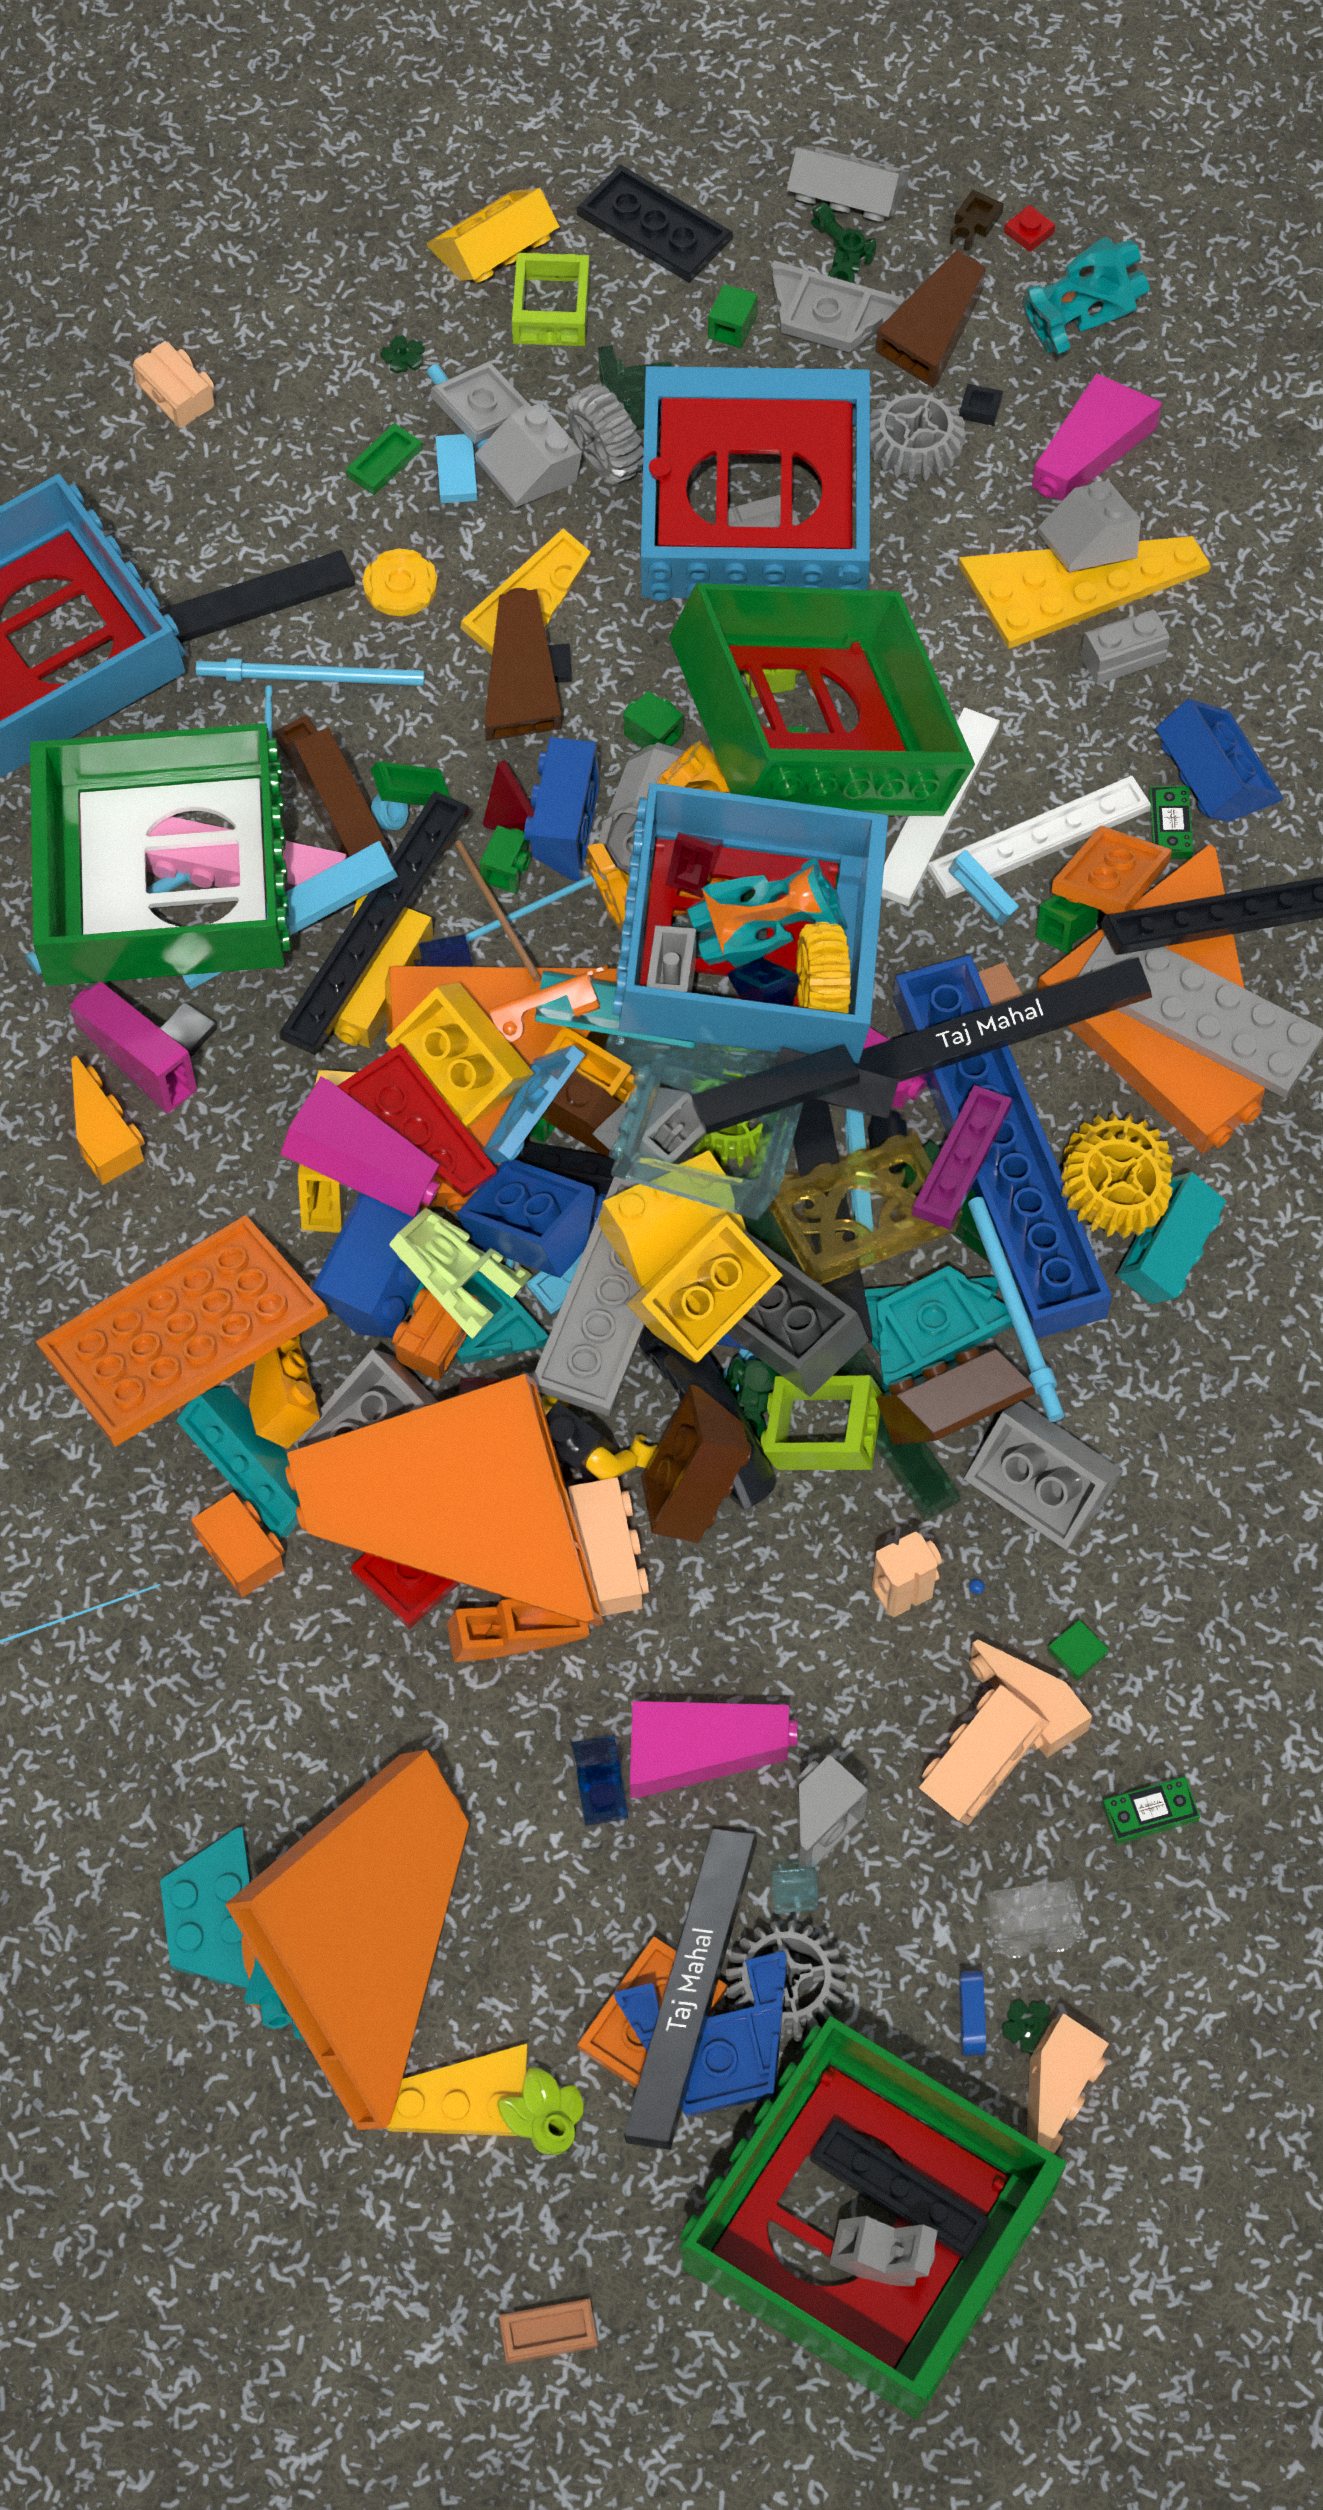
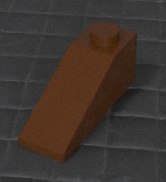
M573 1071L540 1118L545 1119L549 1124L603 1156L619 1159L593 1135V1132L621 1104L606 1090Z

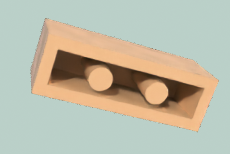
M618 1477L568 1486L569 1501L602 1616L642 1609V1594L649 1593L645 1568L637 1569L634 1555L641 1554L637 1530L628 1529L626 1517L633 1516L629 1491L621 1492Z
M1002 1685L996 1691L994 1689L989 1690L982 1697L977 1705L979 1713L969 1725L964 1723L955 1731L949 1742L952 1747L942 1759L939 1757L934 1759L922 1775L925 1781L919 1788L958 1821L966 1825L972 1822L1049 1725L1046 1719Z

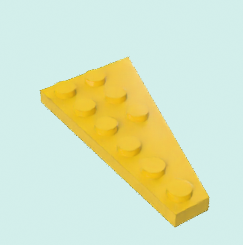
M1190 536L1139 541L1137 558L1068 572L1051 549L959 557L958 566L1007 648L1010 649L1207 573L1210 569V562L1194 537Z

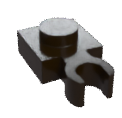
M972 189L955 213L954 223L956 225L952 227L950 232V244H953L958 237H965L964 250H969L974 244L976 233L984 237L988 235L1002 215L1004 203Z

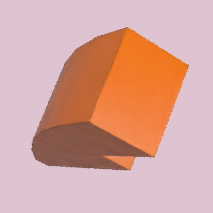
M511 1599L501 1600L497 1607L456 1609L447 1622L454 1663L485 1660L555 1647L587 1638L590 1635L587 1623Z

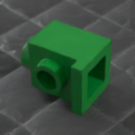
M497 826L479 862L480 874L486 884L514 894L518 893L520 889L519 874L524 875L531 861V853L527 852V846L530 841L525 840L523 831Z
M1054 895L1039 906L1035 938L1067 954L1072 951L1073 943L1096 928L1098 909L1082 903L1070 902L1065 897Z

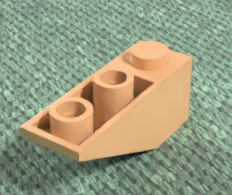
M980 1640L972 1643L969 1664L975 1676L982 1683L988 1680L995 1691L1000 1685L1004 1686L1049 1722V1725L1031 1746L1033 1750L1040 1748L1046 1758H1048L1089 1730L1092 1715L1066 1682Z
M1064 2013L1051 2021L1030 2057L1027 2138L1053 2154L1063 2140V2135L1058 2132L1065 2119L1073 2120L1085 2101V2097L1080 2094L1088 2080L1093 2083L1104 2069L1107 2059L1102 2057L1109 2044Z

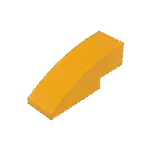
M565 1026L562 1027L543 1054L544 1056L574 1045L585 1054L574 1072L606 1090L621 1105L642 1085H648L630 1074L632 1066Z

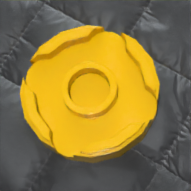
M400 548L384 551L378 555L377 560L371 565L369 563L365 568L362 580L368 602L376 610L393 616L411 615L426 608L436 596L438 586L435 567L430 560L428 562L422 558L420 553L414 550Z

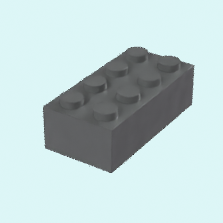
M744 1230L743 1233L783 1276L726 1334L811 1397L869 1341L860 1317L855 1310Z

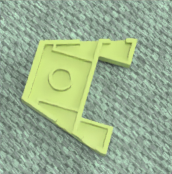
M425 1208L398 1232L389 1245L467 1335L473 1339L486 1326L494 1314L462 1287L480 1271L513 1298L532 1277V1274L521 1266L516 1272L500 1263L503 1255L492 1248L484 1253L466 1242L470 1237L468 1233Z

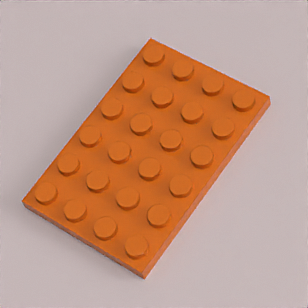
M245 1215L36 1341V1344L45 1359L113 1446L116 1447L328 1317L329 1314L325 1304L248 1216Z

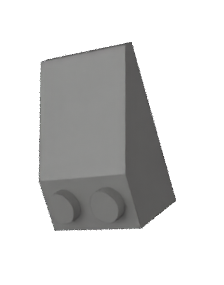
M372 1349L319 1410L320 1419L293 1444L300 1449L438 1403V1401L403 1364L396 1360L395 1356Z

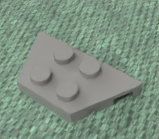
M775 260L772 264V278L781 333L842 351L851 352L876 333L877 329L905 302L903 297Z

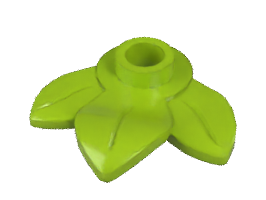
M536 2067L529 2068L525 2075L522 2097H507L497 2102L499 2113L513 2134L524 2138H531L534 2147L546 2155H559L571 2147L575 2139L574 2125L580 2120L584 2111L583 2099L576 2085H569L559 2089L557 2081L548 2072ZM548 2125L556 2128L560 2136L553 2135L549 2131Z

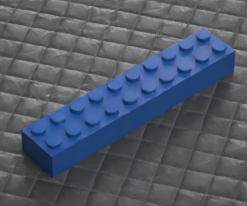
M971 955L895 976L893 1001L907 1035L992 1006ZM1009 1046L925 1073L927 1086L947 1136H949L974 1085L1012 1098L1011 1109L972 1188L976 1197L984 1198L1036 1339L1106 1319L1112 1295L1081 1221L1078 1222L1077 1211L1067 1210L1069 1198L1061 1196L1064 1183L1061 1182L1060 1169Z

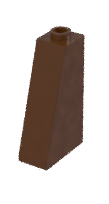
M956 250L877 329L876 353L934 388L938 384L980 298L984 287L986 267L981 265L975 258L968 257Z
M515 588L509 590L506 594L499 595L485 712L486 741L561 729L562 714L537 589Z
M327 727L293 742L291 769L337 850L340 853L347 854L348 858L380 841L389 856L390 849L330 728Z

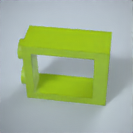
M517 253L512 312L513 344L585 346L590 282L589 255ZM526 280L577 281L576 312L524 310Z
M871 1375L832 1376L811 1397L783 1376H776L773 1392H770L768 1395V1427L761 1436V1447L764 1454L773 1466L779 1470H872L880 1418V1409L876 1397L883 1393ZM793 1400H851L845 1442L787 1443Z

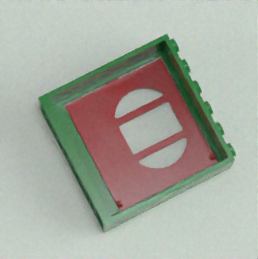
M695 584L669 639L731 794L888 816H944L974 768L975 762L900 591ZM744 669L749 672L771 729L760 724L739 673ZM762 669H796L805 671L830 733L789 732ZM821 673L840 684L852 698L858 713L857 726L852 731L846 732L844 730Z
M830 2016L822 2028L815 2025L808 2034L802 2046L805 2051L799 2065L791 2062L778 2083L781 2089L777 2094L776 2101L773 2103L768 2099L760 2109L754 2120V2124L757 2126L751 2140L749 2141L743 2137L730 2157L729 2161L732 2165L726 2179L718 2176L711 2185L705 2197L707 2204L701 2218L694 2214L683 2229L680 2239L683 2241L679 2248V2251L682 2252L681 2269L918 2421L1058 2188L1067 2162ZM830 2064L834 2065L838 2069L847 2073L851 2077L855 2078L856 2080L871 2088L875 2092L879 2093L883 2097L887 2098L891 2102L895 2103L896 2105L900 2106L901 2108L916 2116L920 2120L924 2121L928 2125L932 2126L936 2130L945 2134L949 2138L953 2139L954 2141L969 2149L973 2153L977 2154L981 2158L985 2159L989 2163L1006 2172L1011 2176V2178L1009 2179V2177H1007L1003 2173L994 2169L990 2165L986 2164L985 2162L970 2154L966 2150L962 2149L958 2145L954 2144L950 2140L941 2136L937 2132L933 2131L929 2127L925 2126L924 2124L909 2116L905 2112L901 2111L897 2107L893 2106L889 2102L880 2098L876 2094L872 2093L868 2089L864 2088L863 2086L856 2083L855 2081L848 2078L847 2076L840 2073L831 2066L828 2071H826ZM820 2079H821L820 2084L818 2085V2087L816 2088L815 2092L813 2093V2095H812L811 2098L809 2099L810 2095L812 2094V2092L814 2091L815 2087L817 2086V2084L819 2083V2081H820ZM834 2119L858 2134L867 2135L880 2141L897 2156L900 2162L984 2216H987L998 2198L997 2203L988 2216L990 2219L989 2224L965 2262L961 2260L896 2369H894L960 2258L935 2243V2258L930 2267L929 2276L916 2278L915 2286L889 2285L858 2276L856 2280L843 2285L818 2286L802 2281L789 2273L776 2258L768 2238L767 2223L774 2222L831 2259L834 2242L778 2207L777 2203L805 2158L811 2156ZM758 2179L757 2183L755 2184V2186H754L753 2189L751 2190L752 2186L754 2185V2183H755L756 2180ZM751 2190L750 2194L748 2195V2197H747L746 2200L744 2201L745 2197L747 2196V2194H748L749 2191ZM744 2201L743 2205L741 2206V2208H740L739 2211L737 2212L738 2208L740 2207V2205H741L742 2202ZM737 2212L736 2216L734 2217V2219H733L732 2222L730 2223L731 2219L733 2218V2216H734L735 2213ZM897 2218L892 2227L902 2228L909 2227V2225ZM730 2223L729 2227L727 2228V2230H726L725 2233L723 2234L724 2230L726 2229V2227H727L728 2224Z

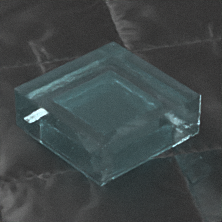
M815 1867L771 1871L772 1898L775 1914L818 1909Z

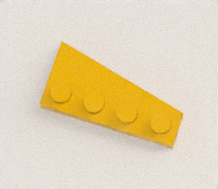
M563 528L461 621L460 628L492 655L499 595L506 594L511 589L526 588L527 590L537 589L544 627L546 629L589 561L591 552Z

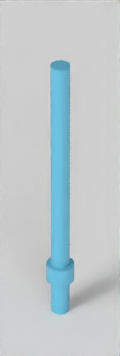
M227 658L226 662H196V676L226 677V681L242 682L243 678L424 686L425 679L424 670L243 663V659Z
M975 1197L968 1202V1206L1031 1374L1028 1376V1379L1034 1386L1035 1394L1040 1396L1049 1422L1059 1421L1065 1415L1055 1391L1058 1385L1052 1369L1046 1367L984 1198Z

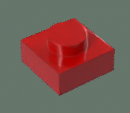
M1028 205L1005 224L1004 233L1031 252L1055 233L1056 224L1031 205Z

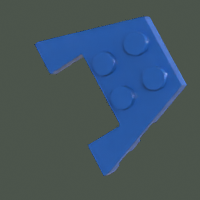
M785 1951L745 1960L755 2001L754 2007L707 2019L682 2108L686 2118L775 2096L787 1971ZM654 1983L614 1992L618 2005L647 2053L660 2012Z

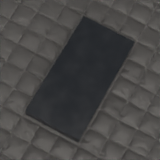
M621 164L577 207V215L688 283L733 239V231Z

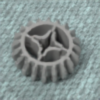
M598 384L587 386L574 393V396L569 398L568 404L565 405L566 421L570 425L569 431L573 435L574 443L582 451L585 460L601 478L605 477L607 482L612 485L635 476V473L642 470L644 448L640 444L642 438L636 431L637 426L633 424L631 414L626 412L623 403L619 402L616 395L612 392L610 393L608 388Z
M905 388L902 396L891 392L888 401L880 400L877 409H872L870 414V452H872L874 463H881L883 472L894 468L896 479L903 473H907L910 482L914 479L915 474H921L925 481L930 476V472L940 477L943 469L951 470L955 460H959L962 454L966 437L963 417L959 416L957 406H950L948 397L938 400L935 391L930 395H925L921 388H919L916 394H910Z
M793 1920L789 1921L787 1931L780 1932L778 1922H771L770 1935H766L760 1927L755 1928L754 1939L756 1943L750 1939L742 1938L740 1940V1948L744 1953L732 1952L730 1962L735 1967L726 1970V1979L734 1983L727 1987V1997L738 1999L733 2004V2011L754 2007L755 2001L745 1960L765 1956L771 1952L785 1951L787 1957L786 1974L789 1980L793 1981V1986L791 1987V1998L787 1988H785L784 2012L782 2014L780 2042H783L785 2038V2030H792L793 2038L798 2042L802 2040V2027L806 2026L810 2033L812 2028L818 2025L816 2018L825 2024L830 2016L833 2017L829 2009H841L842 2000L837 1995L845 1993L847 1985L846 1982L838 1979L844 1976L846 1971L845 1965L834 1963L839 1958L838 1949L831 1948L823 1951L828 1944V1937L821 1935L815 1941L812 1940L813 1927L811 1925H807L802 1934L796 1933V1922ZM788 1950L807 1956L817 1967H812L811 1963L799 1964L794 1962ZM823 1982V1988L816 2000L809 2006L799 2010L798 1995L802 1991L812 1988L813 1983Z

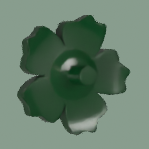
M396 335L394 340L390 342V348H382L380 356L386 364H390V371L397 374L407 372L408 367L416 371L423 366V356L421 354L425 352V347L422 345V341L416 342L411 340L407 344L404 335Z
M1021 2000L1011 2003L1007 2018L1012 2022L1002 2025L1003 2037L1009 2039L1012 2044L1017 2043L1021 2039V2052L1033 2054L1052 2021L1046 2020L1051 2008L1046 2006L1044 2001L1040 2003L1031 2002L1028 2009Z

